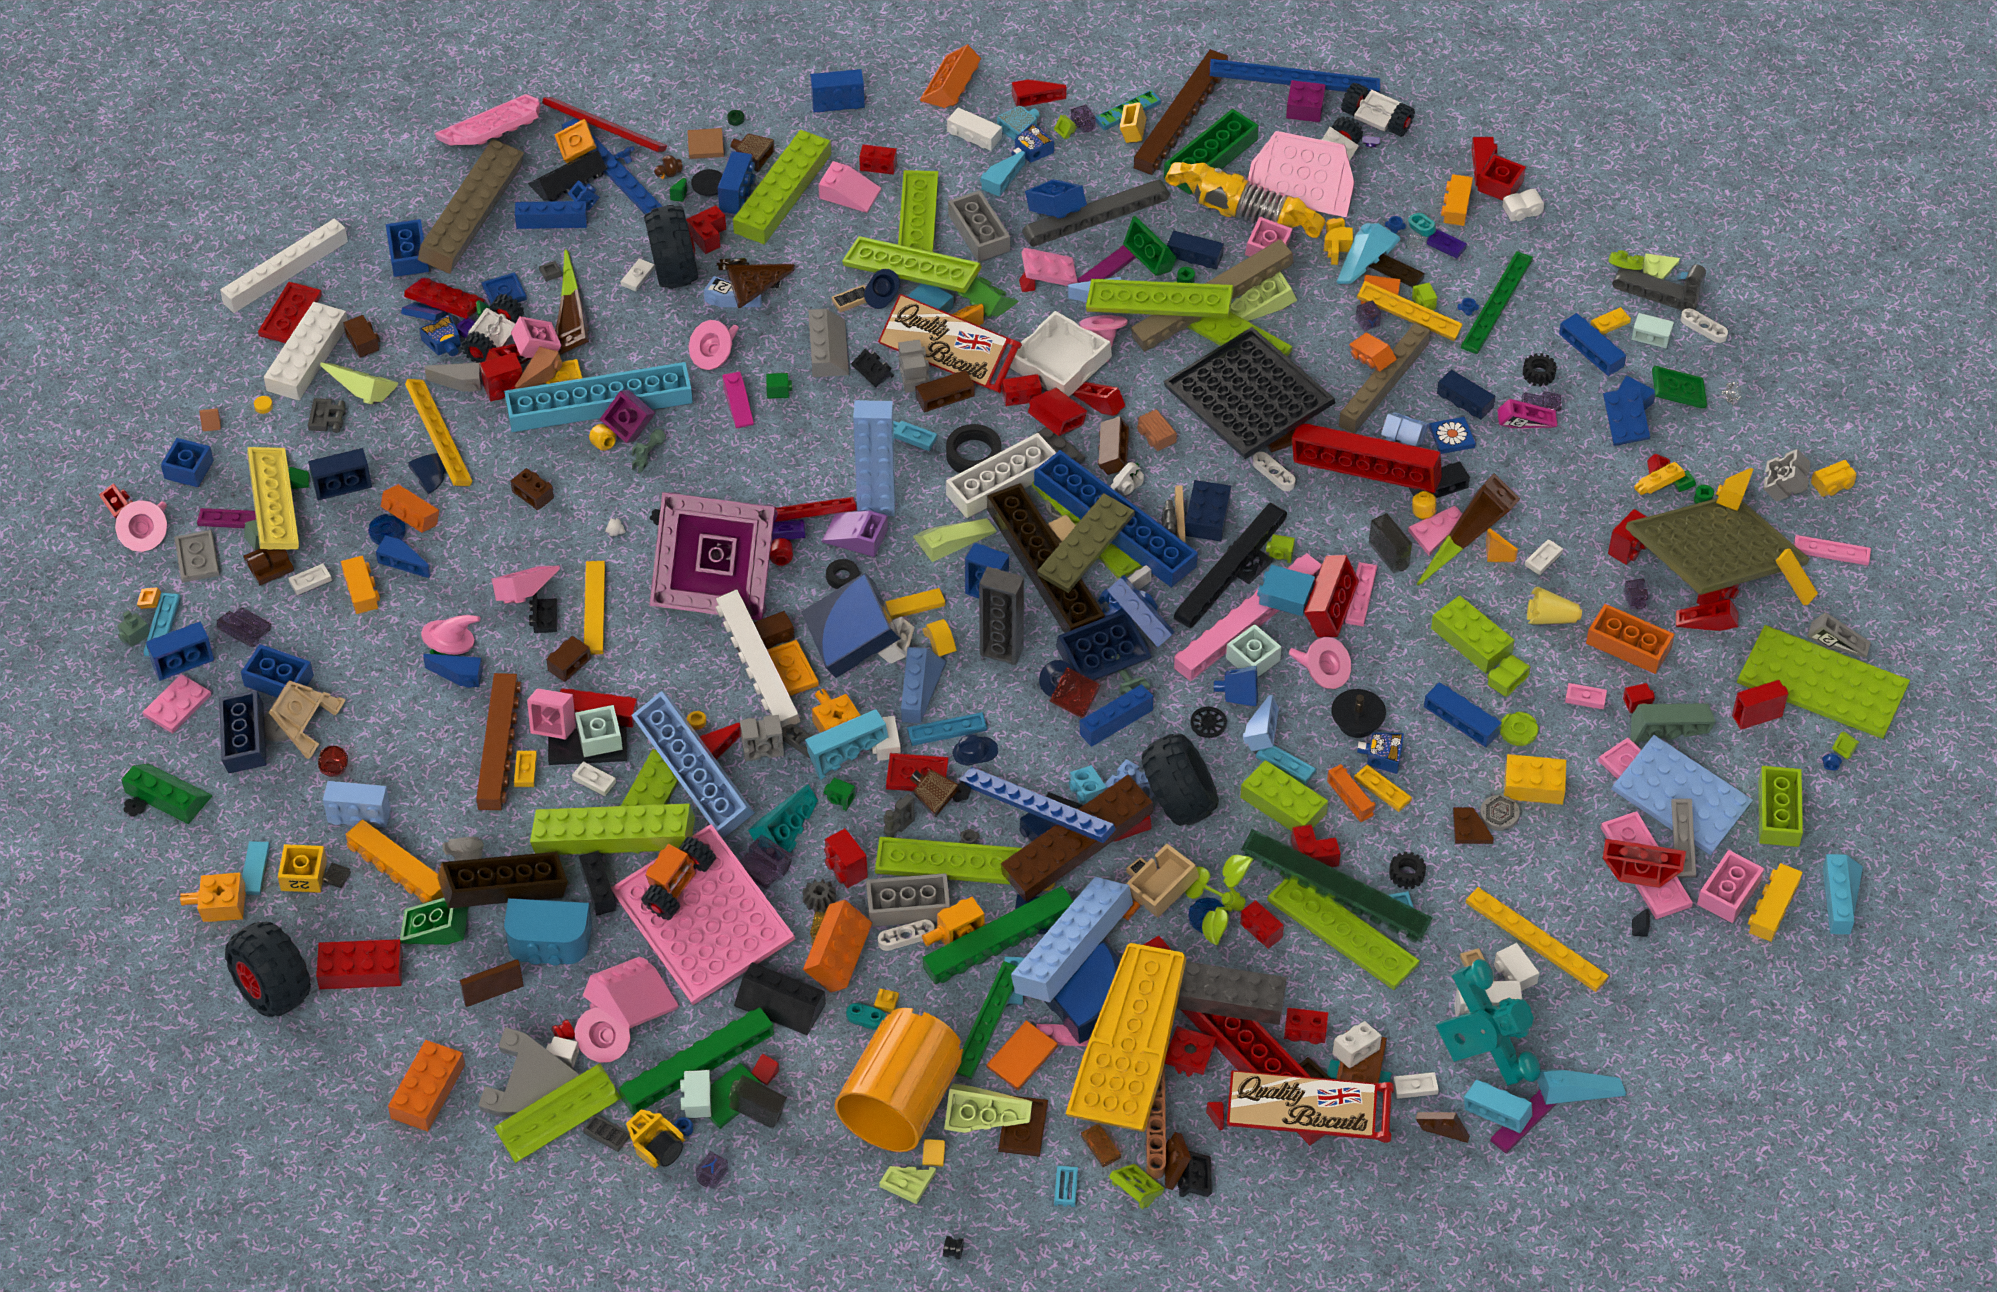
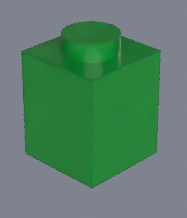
M788 373L766 374L767 399L789 398V391H792V380H788Z

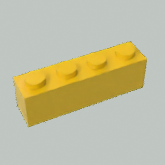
M1782 863L1779 864L1777 870H1772L1769 878L1771 883L1770 885L1766 883L1762 892L1764 897L1763 899L1759 898L1755 906L1757 912L1756 914L1752 913L1749 918L1750 934L1772 942L1800 884L1802 871Z

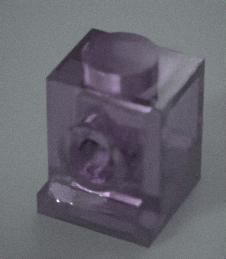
M1086 104L1071 109V120L1076 124L1077 128H1080L1082 133L1095 129L1096 117Z
M1644 578L1625 581L1624 595L1630 610H1640L1646 607L1648 592L1647 589H1644Z

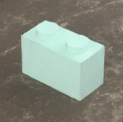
M1639 313L1631 340L1667 348L1674 322Z
M684 1071V1080H680L681 1092H684V1097L681 1098V1110H685L686 1118L711 1117L710 1071Z

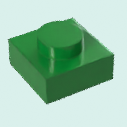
M1688 470L1684 471V477L1672 482L1679 492L1696 486L1695 479Z

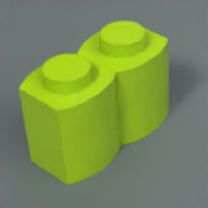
M1510 655L1508 658L1505 657L1500 662L1499 667L1493 668L1487 676L1488 686L1503 696L1508 697L1517 686L1521 685L1528 678L1531 666L1514 655Z

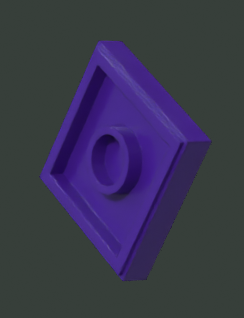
M804 520L774 522L772 541L777 538H805Z

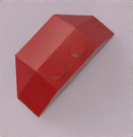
M1605 838L1602 859L1619 882L1660 888L1683 871L1686 851Z

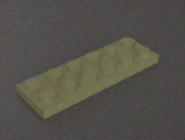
M1103 493L1037 571L1038 576L1069 593L1132 519L1135 511Z

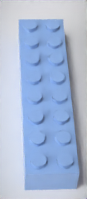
M854 400L853 424L857 512L873 511L887 515V517L895 516L893 401Z
M661 691L631 715L719 835L725 838L755 813L670 696Z
M1094 877L1012 972L1011 977L1015 993L1051 1002L1133 905L1130 886Z

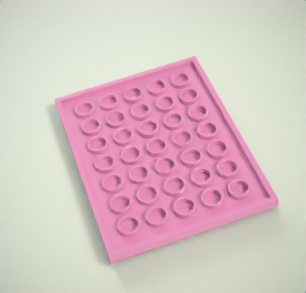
M712 824L700 830L692 837L707 845L708 849H711L716 855V859L705 872L698 871L697 868L694 869L696 874L677 898L680 908L671 920H664L662 917H658L656 913L653 914L652 910H648L647 906L641 901V898L650 887L645 876L646 871L650 865L654 864L657 858L611 887L615 898L692 1005H695L746 972L752 962L755 964L760 963L795 940L794 934Z

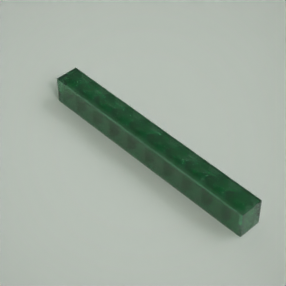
M1251 829L1241 848L1244 856L1253 858V863L1254 861L1261 863V866L1268 871L1274 869L1280 872L1279 875L1284 879L1290 880L1292 878L1298 881L1297 884L1305 889L1310 887L1316 890L1315 893L1323 898L1328 896L1334 899L1333 902L1341 907L1346 905L1352 908L1351 911L1357 915L1362 916V914L1370 917L1369 920L1378 925L1383 923L1388 926V930L1396 934L1401 932L1406 935L1408 940L1417 943V941L1423 942L1433 922V917L1254 829Z

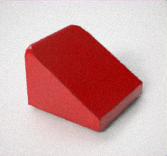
M1024 272L1019 279L1022 292L1035 291V279L1026 278Z
M1658 454L1652 455L1647 460L1649 474L1670 464V460Z
M762 1054L751 1074L768 1086L779 1072V1063Z
M1207 1102V1115L1219 1130H1223V1103Z

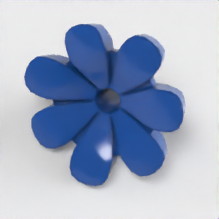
M634 146L627 147L624 152H618L614 155V158H623L626 164L632 162L630 154L635 150Z

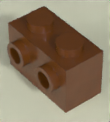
M364 315L343 322L345 335L359 358L379 351L378 343L380 338L377 332H373L370 320L367 321Z
M528 468L510 480L512 492L536 510H540L554 499L553 486Z
M571 636L555 652L550 653L547 657L548 671L563 682H566L591 659L590 647L576 637Z

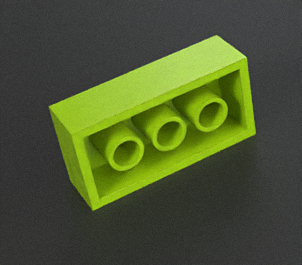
M1460 595L1433 614L1431 629L1484 673H1488L1505 657L1507 658L1513 654L1515 640Z
M1266 760L1241 784V799L1291 831L1292 827L1311 824L1314 828L1327 814V799Z
M1762 766L1758 779L1759 844L1799 847L1803 834L1802 769Z

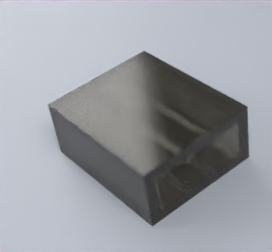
M1388 513L1371 520L1369 545L1393 574L1406 570L1410 564L1412 542Z
M744 1075L741 1076L739 1081L735 1080L728 1097L731 1100L729 1107L774 1129L783 1113L787 1097Z

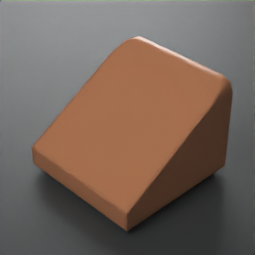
M218 408L199 410L202 431L221 429Z

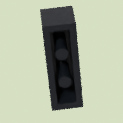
M1459 461L1441 467L1442 478L1435 493H1429L1439 498L1469 488L1470 476L1462 463ZM1409 488L1413 496L1424 491L1418 488Z
M599 851L580 855L581 871L596 916L616 911L614 896Z

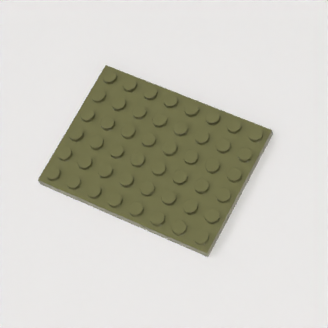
M1716 498L1630 521L1626 525V529L1634 537L1642 542L1646 548L1651 550L1657 558L1669 566L1671 570L1678 574L1683 581L1687 582L1700 595L1782 572L1775 560L1785 549H1791L1801 566L1807 565L1810 559L1743 501H1741L1738 511L1716 503L1718 499Z

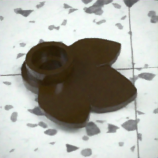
M737 258L732 261L730 259H720V263H716V266H718V270H726L727 265H749V262H747L746 258Z

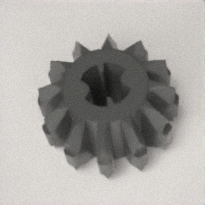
M814 879L813 884L807 883L806 888H803V903L807 905L808 910L814 908L816 913L818 909H821L824 913L825 908H828L829 904L836 902L835 887H832L831 882L825 883L824 879L821 882H817Z

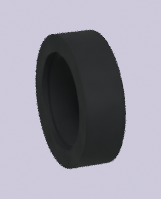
M968 424L955 429L949 435L946 442L947 462L958 473L1001 452V439L998 434L991 428L980 424ZM979 440L986 443L992 451L984 459L967 460L960 457L956 449L963 442Z

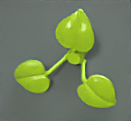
M1233 855L1225 862L1222 874L1225 877L1223 882L1231 890L1230 892L1223 894L1207 886L1210 873L1201 866L1197 867L1199 878L1185 891V894L1191 899L1199 898L1204 888L1222 897L1221 900L1225 907H1217L1215 912L1209 911L1202 923L1204 936L1214 945H1219L1220 938L1227 927L1229 916L1226 911L1231 912L1234 910L1239 912L1245 906V898L1240 896V893L1233 887L1237 886L1246 874L1253 861L1251 857Z

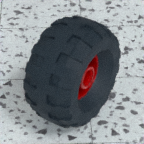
M667 205L651 209V212L644 215L659 286L673 289L691 285V282L697 280L699 276L695 261L694 241L692 233L688 229L683 207Z
M1169 734L1149 744L1142 754V766L1152 792L1171 821L1179 826H1190L1212 815V811L1218 807L1219 798L1217 790L1204 760L1190 739H1187L1183 734Z
M268 921L257 922L243 928L231 937L225 947L227 967L241 995L249 1002L253 1009L267 1017L282 1016L304 1002L311 989L310 975L307 971L306 963L300 955V951L279 926Z

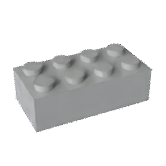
M980 190L948 201V216L978 262L1010 251V235Z
M946 873L866 880L869 920L872 922L871 927L910 924L924 919L935 922L937 921V913L944 908L950 907Z

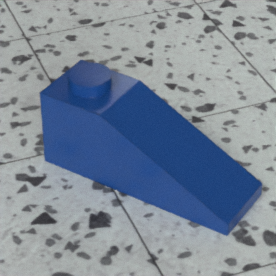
M385 535L376 550L378 563L430 578L429 565L403 540Z
M436 654L423 655L426 669L459 686L467 688L480 686L483 671L481 658Z

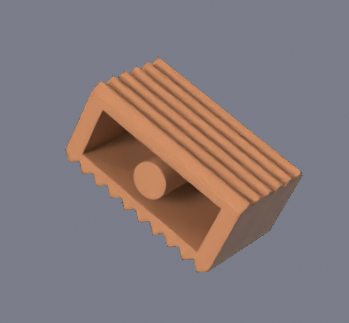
M1157 409L1139 416L1138 432L1147 438L1148 444L1159 451L1176 443V431Z

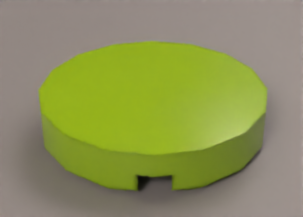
M1509 713L1501 720L1500 735L1508 743L1516 746H1526L1537 738L1539 732L1537 721L1528 713Z

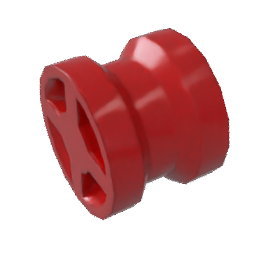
M567 1019L562 1024L551 1027L555 1037L564 1039L575 1038L574 1029Z

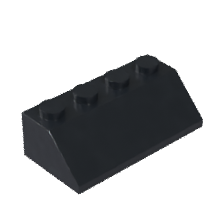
M597 150L587 153L528 184L542 200L549 199V201H553L559 198V193H568L578 180L586 184L589 178L593 177L596 179L602 176V172L607 170V167Z
M752 962L742 978L734 1006L748 1012L760 1007L770 1021L808 1036L826 1005L825 991Z

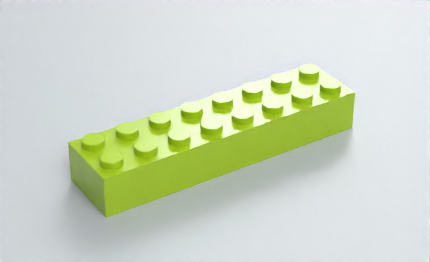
M800 129L733 218L734 233L765 245L831 156V140Z
M690 803L536 809L530 843L535 853L557 852L558 855L587 854L599 851V853L661 851L668 844L679 848L687 837L693 836L695 815Z

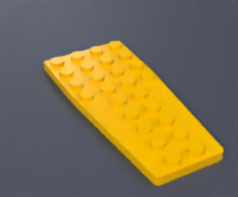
M1129 943L1126 946L1084 1052L1065 1113L1068 1117L1145 1132L1163 1072L1187 960L1182 952Z

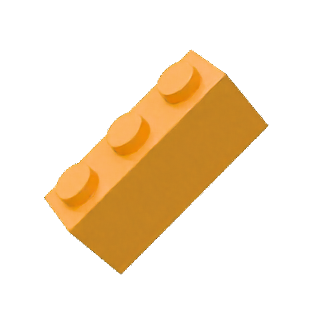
M1452 174L1451 181H1447L1446 191L1449 192L1444 195L1443 203L1446 206L1443 205L1441 216H1444L1443 223L1465 225L1473 177Z
M363 555L341 561L343 575L355 613L359 614L378 609L377 601H380L378 590L373 589V587H376L373 576L369 577L368 574L371 573L369 562L365 563Z

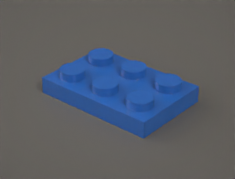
M1640 386L1603 393L1614 446L1650 439Z

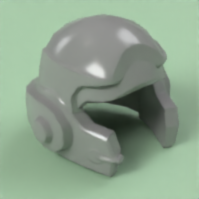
M463 837L450 839L448 842H444L442 846L445 855H452L455 858L453 861L481 859L484 844L479 837Z

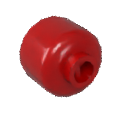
M785 538L774 539L771 543L770 561L778 566L790 563L793 559L792 543Z

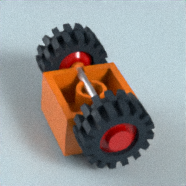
M687 837L679 848L668 844L665 849H662L657 860L648 867L645 874L650 887L641 898V901L647 906L646 908L652 910L653 914L656 913L658 917H662L664 920H671L680 908L677 898L696 874L694 869L697 868L698 871L705 872L715 861L716 855L713 851L708 849L709 847L704 845L702 841L699 842L698 839L693 837Z

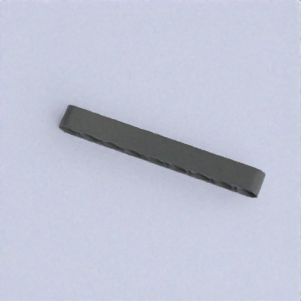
M1154 180L1088 203L1086 206L1081 207L1080 211L1067 213L1066 217L1056 218L1055 216H1050L1030 223L1023 228L1022 233L1028 243L1034 247L1168 200L1170 193L1161 180Z

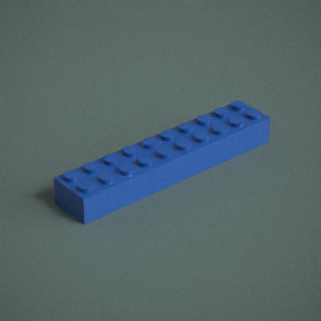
M1061 450L1034 470V485L1080 520L1103 493L1133 509L1135 515L1111 543L1143 567L1147 565L1151 569V573L1172 588L1197 567V551Z

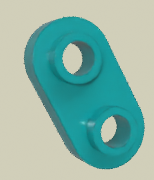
M1415 213L1408 218L1410 228L1421 236L1430 237L1436 232L1435 222L1423 213Z
M852 1003L846 1009V1017L849 1022L873 1030H877L882 1020L886 1018L882 1010L861 1003Z

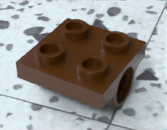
M258 549L243 556L246 565L259 586L294 571L285 549Z

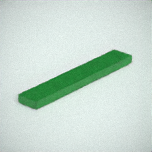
M1003 961L962 1048V1062L956 1074L972 1080L1014 991L1011 974L1018 966Z

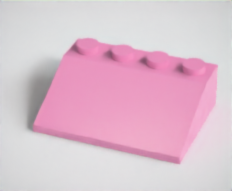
M642 957L634 958L590 975L583 993V997L628 1029L672 1012L679 1007L656 968Z

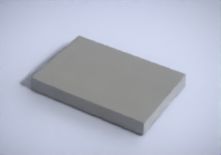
M212 530L174 537L182 583L220 576Z

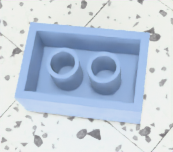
M327 781L323 804L328 823L355 826L363 819L374 828L387 827L391 806L386 786Z

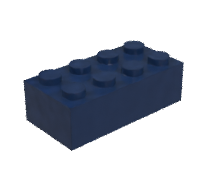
M257 690L219 698L221 761L228 774L266 766L264 703Z

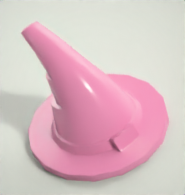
M1115 315L1093 316L1081 320L1079 326L1086 330H1091L1110 341L1112 347L1117 329L1126 326L1128 320L1125 317Z
M708 320L702 322L695 328L690 337L689 354L693 363L699 368L706 370L719 368L730 355L732 340L739 327L733 325L728 330L727 326L720 321Z
M139 500L125 506L117 516L115 525L117 537L121 543L130 550L139 552L151 550L159 545L167 531V520L163 513L167 504L161 501L155 505L150 501Z
M462 615L447 620L432 621L423 627L421 637L427 646L437 652L449 655L466 653L473 648L475 640L473 634L466 627L472 623L479 622L481 618L474 615Z
M1322 637L1315 640L1310 645L1307 653L1294 648L1289 650V655L1308 668L1310 676L1323 688H1339L1349 679L1351 673L1350 656L1343 644L1334 638Z
M591 1003L589 1005L590 1009L585 1011L577 1021L575 1041L578 1042L580 1051L589 1059L599 1063L612 1062L619 1059L628 1049L631 1040L630 1029Z

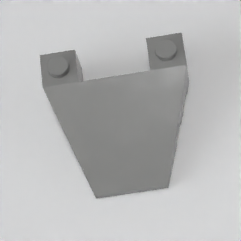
M505 1027L498 1047L501 1053L516 1057L506 1090L504 1092L485 1086L478 1106L485 1113L500 1117L512 1116L580 1074L526 1033Z

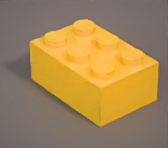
M1507 754L1504 796L1518 801L1563 805L1566 785L1565 759Z

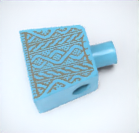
M1018 106L997 116V125L1002 126V132L1015 141V138L1032 123L1037 126V118L1040 114L1035 108L1027 111L1022 106Z

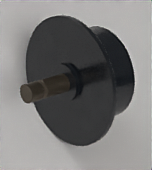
M1351 689L1339 694L1335 698L1331 713L1335 723L1343 733L1350 737L1363 738L1372 734L1374 730L1383 724L1386 717V708L1383 701L1376 694L1363 689Z

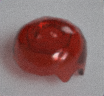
M333 745L327 746L320 751L318 768L322 774L329 777H338L345 772L348 765V755L343 748Z

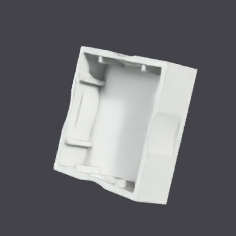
M1054 311L1038 326L1033 334L1021 342L1022 346L1018 349L1010 368L1022 376L1038 374L1041 387L1048 391L1058 388L1069 397L1112 357L1111 343Z

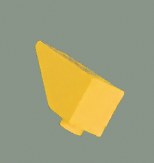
M1748 468L1727 478L1723 485L1719 484L1715 494L1719 496L1716 503L1738 511L1754 469Z

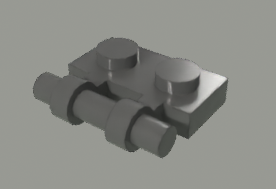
M314 398L308 430L327 431L328 426H333L332 431L338 433L343 425L342 416L345 415L346 411L345 402L338 401L337 405H333L332 399Z
M1166 500L1165 506L1162 509V526L1176 536L1175 506L1172 500Z
M907 794L903 799L900 798L895 804V811L887 810L883 819L886 837L893 838L894 834L898 831L902 832L915 821L914 798L911 795Z

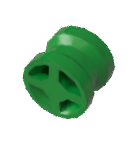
M1190 267L1180 268L1177 272V282L1194 283L1195 271Z
M1709 485L1698 486L1695 491L1694 503L1698 504L1713 500L1714 489Z

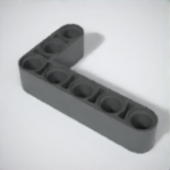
M1693 265L1685 279L1684 286L1635 270L1620 268L1612 285L1617 290L1679 310L1688 308L1696 310L1702 296L1706 270L1701 265Z

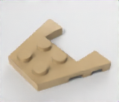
M288 681L271 707L269 714L301 753L309 759L319 743L304 734L303 730L317 707L320 705L333 715H336L346 700L341 697L335 698L330 696L329 693H320L312 690L311 687Z

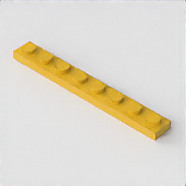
M407 379L405 383L406 388L453 485L470 486L472 479L424 380Z
M1477 887L1466 899L1465 903L1593 991L1597 992L1608 980L1609 975L1481 888Z

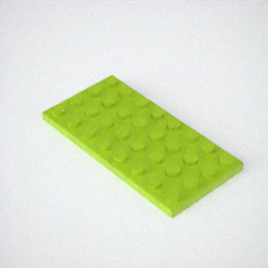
M1764 625L1737 679L1738 684L1749 688L1780 680L1782 685L1788 690L1786 702L1884 739L1910 683V680L1767 625Z

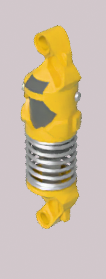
M1184 162L1173 163L1165 177L1166 182L1171 186L1187 183L1195 195L1198 204L1203 205L1205 208H1215L1225 217L1241 218L1243 216L1245 221L1251 217L1250 221L1253 223L1258 214L1260 217L1266 215L1265 219L1269 220L1271 217V221L1289 228L1301 225L1305 233L1312 238L1319 237L1325 225V219L1316 211L1307 208L1299 197L1293 198L1288 195L1282 197L1281 193L1276 194L1274 190L1270 192L1268 188L1263 191L1262 186L1257 188L1256 183L1251 185V182L1240 174H1226L1220 168L1209 167L1206 163L1192 165Z

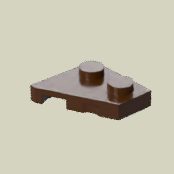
M1453 807L1455 844H1493L1494 837L1473 807Z

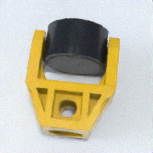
M641 1109L626 1123L636 1154L651 1167L656 1168L659 1164L662 1167H667L675 1162L681 1154L683 1142L685 1141L684 1135L665 1119L662 1114H654ZM652 1141V1143L649 1146V1149H645V1147Z

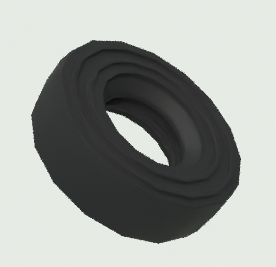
M848 559L835 560L826 569V580L835 589H839L859 576L857 565ZM840 570H846L850 573L849 577L845 579H839L835 574Z

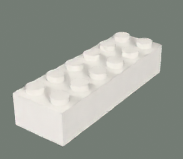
M313 302L265 374L266 390L300 400L320 370L321 362H325L344 333L343 322L347 321L346 311Z
M1036 433L946 480V495L962 514L969 518L987 508V495L1019 483L1022 484L1023 488L1032 485L1034 470L1056 452L1039 433Z

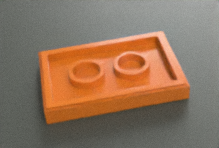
M1026 1020L986 1066L1019 1091L1055 1051L1058 1043Z

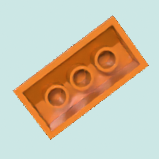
M967 44L946 55L921 96L920 101L943 108L957 104L959 101L958 97L965 91L966 84L972 79L971 75L979 67L978 63L981 58Z

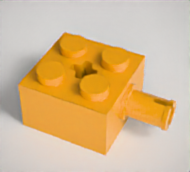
M821 689L822 693L820 690L815 693V697L821 705L812 708V721L820 733L861 716L847 694L831 699L826 689Z
M241 872L202 875L198 892L180 894L182 896L180 897L181 905L198 904L197 910L203 922L243 919L246 893L245 882Z
M973 897L962 899L957 904L944 908L937 913V928L923 934L922 940L927 947L939 940L944 945H947L984 926L985 913Z

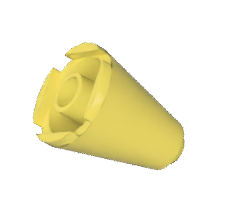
M1541 587L1533 589L1531 594L1535 595L1533 600L1529 599L1527 608L1529 624L1576 623L1577 620L1581 619L1582 609H1580L1579 604Z

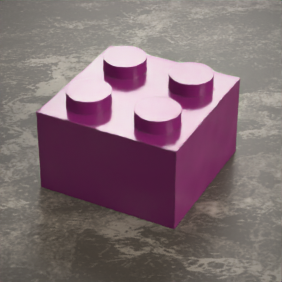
M1291 80L1286 118L1320 122L1325 96V84Z
M623 390L618 393L599 420L623 441L629 443L634 442L655 415V412L630 390Z

